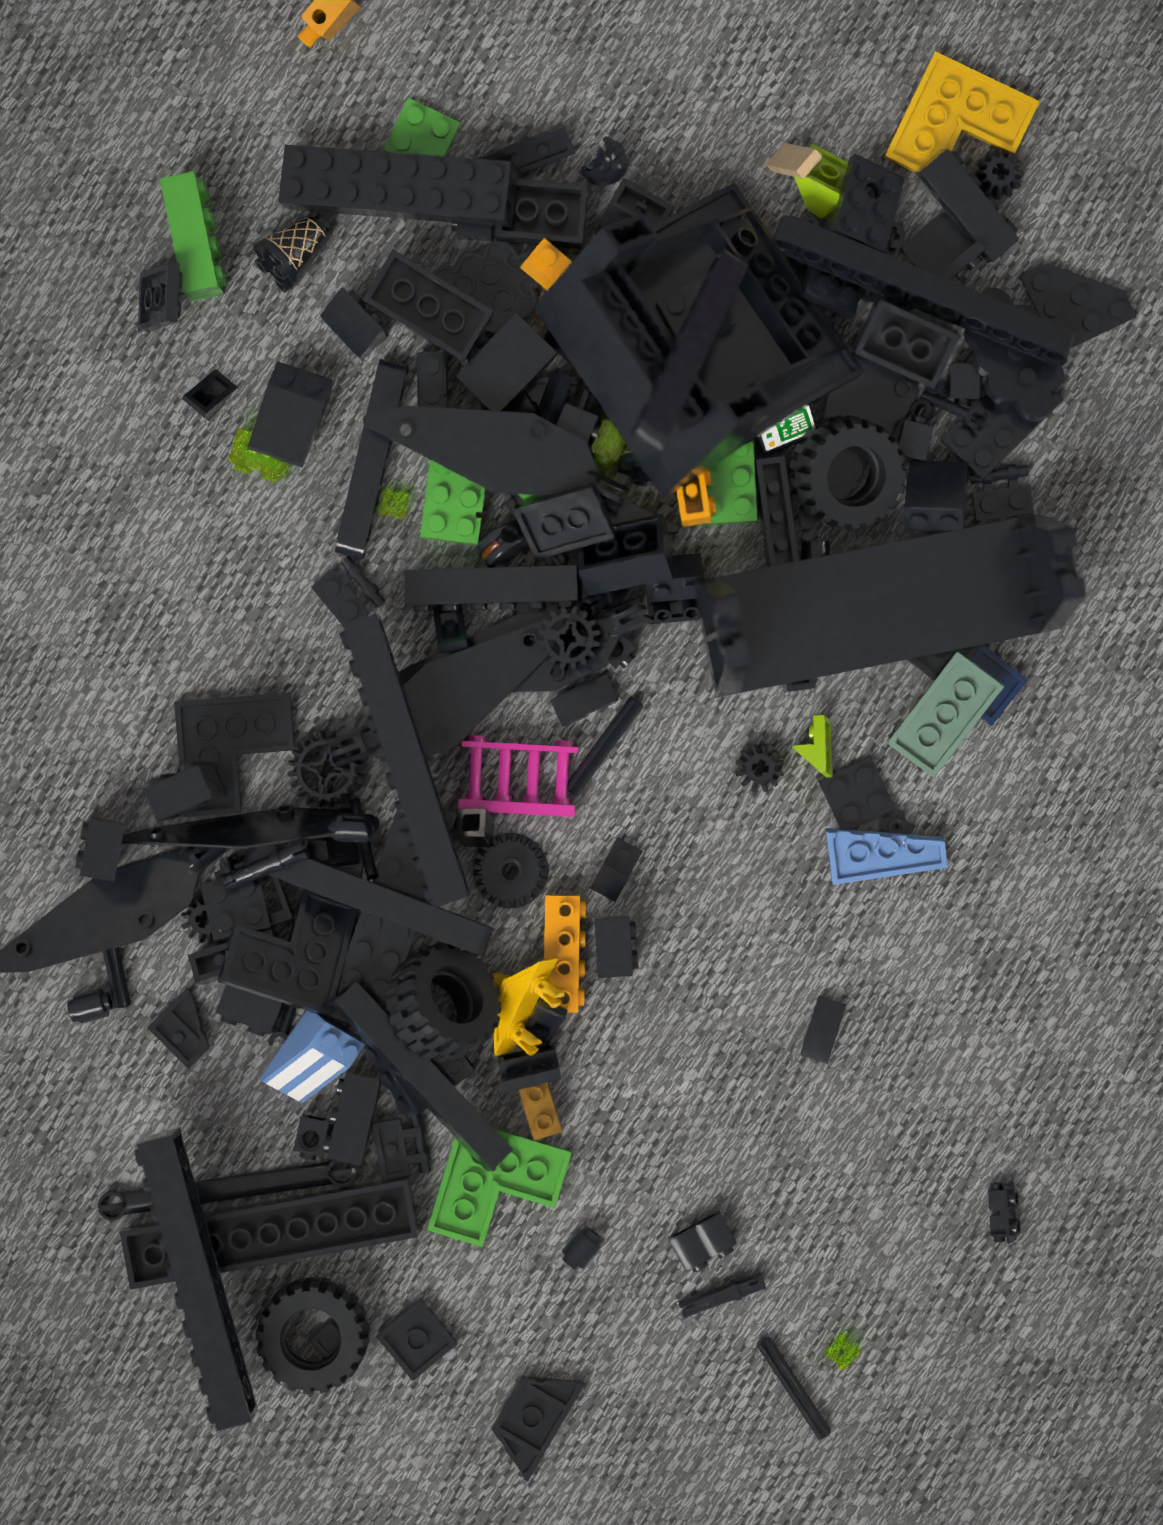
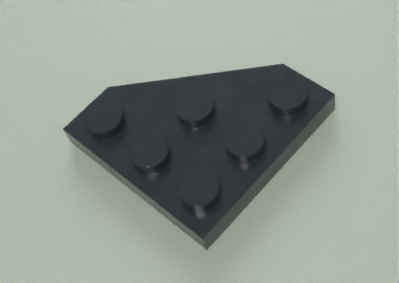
M1045 264L1020 276L1024 288L1040 317L1063 326L1074 333L1075 337L1071 349L1137 317L1124 290L1059 267Z

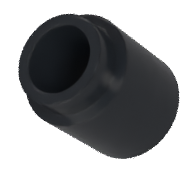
M97 989L75 995L72 1000H68L67 1008L72 1022L83 1024L108 1017L110 1010L113 1009V1002L109 993H105L103 989Z
M585 1225L582 1230H577L561 1250L565 1255L562 1260L574 1270L578 1266L584 1269L600 1250L603 1238Z

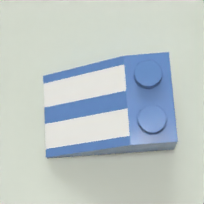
M306 1011L266 1068L260 1080L295 1100L304 1103L345 1072L365 1046V1043L352 1031L332 1019Z

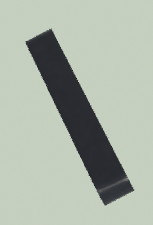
M384 359L379 360L367 413L398 407L399 402L402 400L405 388L404 379L405 375L408 374L409 365ZM365 425L361 434L335 546V553L362 560L365 558V545L369 541L372 529L371 520L373 514H375L379 499L377 496L379 486H382L385 460L389 456L392 443L390 438Z

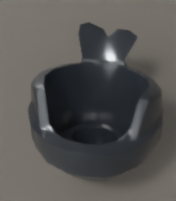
M605 136L602 139L607 145V150L604 151L602 147H599L596 154L597 158L593 159L588 165L594 168L588 169L583 166L581 168V175L596 186L615 184L623 178L627 171L628 158L623 145L609 136Z

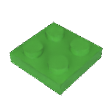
M408 97L383 151L446 156L461 123Z

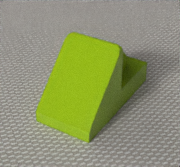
M813 715V724L809 726V736L814 744L794 745L792 748L825 777L830 778L833 777L831 720L825 715Z

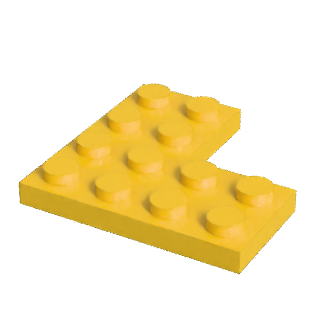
M935 51L884 158L915 173L940 150L948 148L951 151L961 131L997 149H1002L1006 153L1013 152L1015 154L1040 101Z

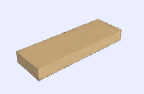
M784 143L765 165L775 173L805 178L820 161L822 155L814 148Z

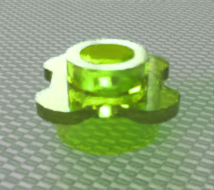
M390 488L384 489L381 492L383 499L382 504L378 507V513L383 517L390 515L395 516L397 520H402L406 516L404 510L406 503L409 502V495L406 492H392ZM395 501L396 506L392 507L391 502Z
M843 1334L836 1336L835 1343L825 1349L826 1357L833 1359L837 1363L838 1368L842 1370L847 1369L854 1357H858L860 1354L859 1347L848 1342L847 1336ZM841 1349L845 1350L843 1355L840 1354Z

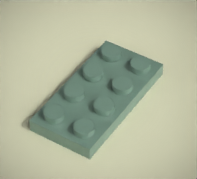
M957 650L888 740L887 744L934 778L995 700L1005 684Z

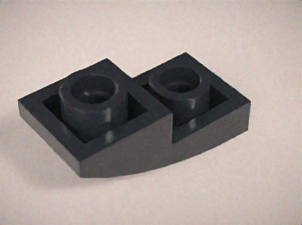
M607 674L560 694L551 699L550 702L563 727L588 717L592 712L615 704L619 699Z
M818 996L801 1049V1056L828 1064L846 1004Z

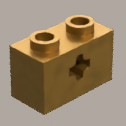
M549 1083L520 1089V1097L534 1141L561 1133L562 1125Z

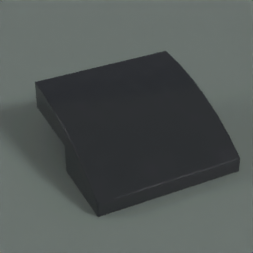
M554 1042L549 1043V1045L537 1046L539 1050L534 1055H528L525 1050L498 1056L504 1093L561 1079Z

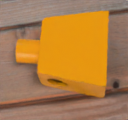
M313 0L301 16L308 25L297 37L309 48L320 37L330 41L359 11L361 6L354 0ZM325 13V14H326V20H325V22L322 23V24H317L316 22H317V21L323 16V14Z

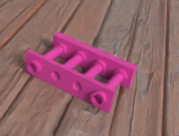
M469 736L468 741H462L461 747H471L468 794L465 793V799L458 800V809L486 808L488 812L575 817V805H569L570 799H567L569 753H578V747H573V741L555 740V746L486 742V736ZM482 748L500 749L497 795H494V801L482 800L483 794H480ZM511 750L529 751L526 797H523V802H511L512 796H509ZM540 751L558 752L555 798H552V804L540 803L541 798L538 797Z

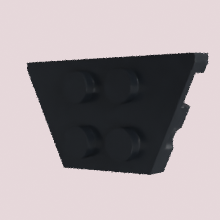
M520 1377L491 1429L505 1447V1451L511 1460L513 1459L524 1480L529 1481L584 1387L585 1383L583 1381Z

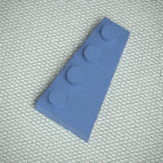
M825 828L833 885L948 868L945 840L940 836Z

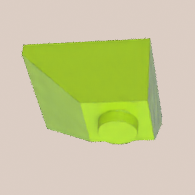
M812 143L809 148L816 149L822 155L820 161L805 178L795 176L794 178L807 210L815 214L819 219H822L837 207L848 162Z

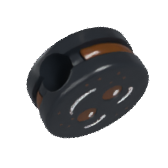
M514 519L488 534L477 545L476 551L485 560L484 563L488 568H497L520 554L529 545L517 519Z

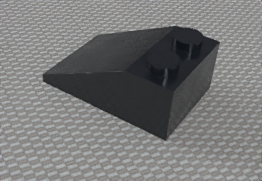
M277 361L268 382L247 450L303 468L331 397L332 379Z

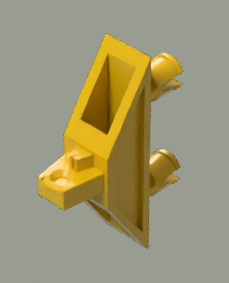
M558 958L540 961L513 976L502 975L500 972L492 973L495 977V980H493L495 987L498 986L500 991L498 1001H501V1012L497 1014L500 1016V1021L493 1034L495 1056L511 1053L517 1044L528 1055H534L539 1050L535 1045L542 1044V1041L527 1031L525 1026L539 997L552 1008H556L562 1003L558 998L564 997L565 994L548 981Z

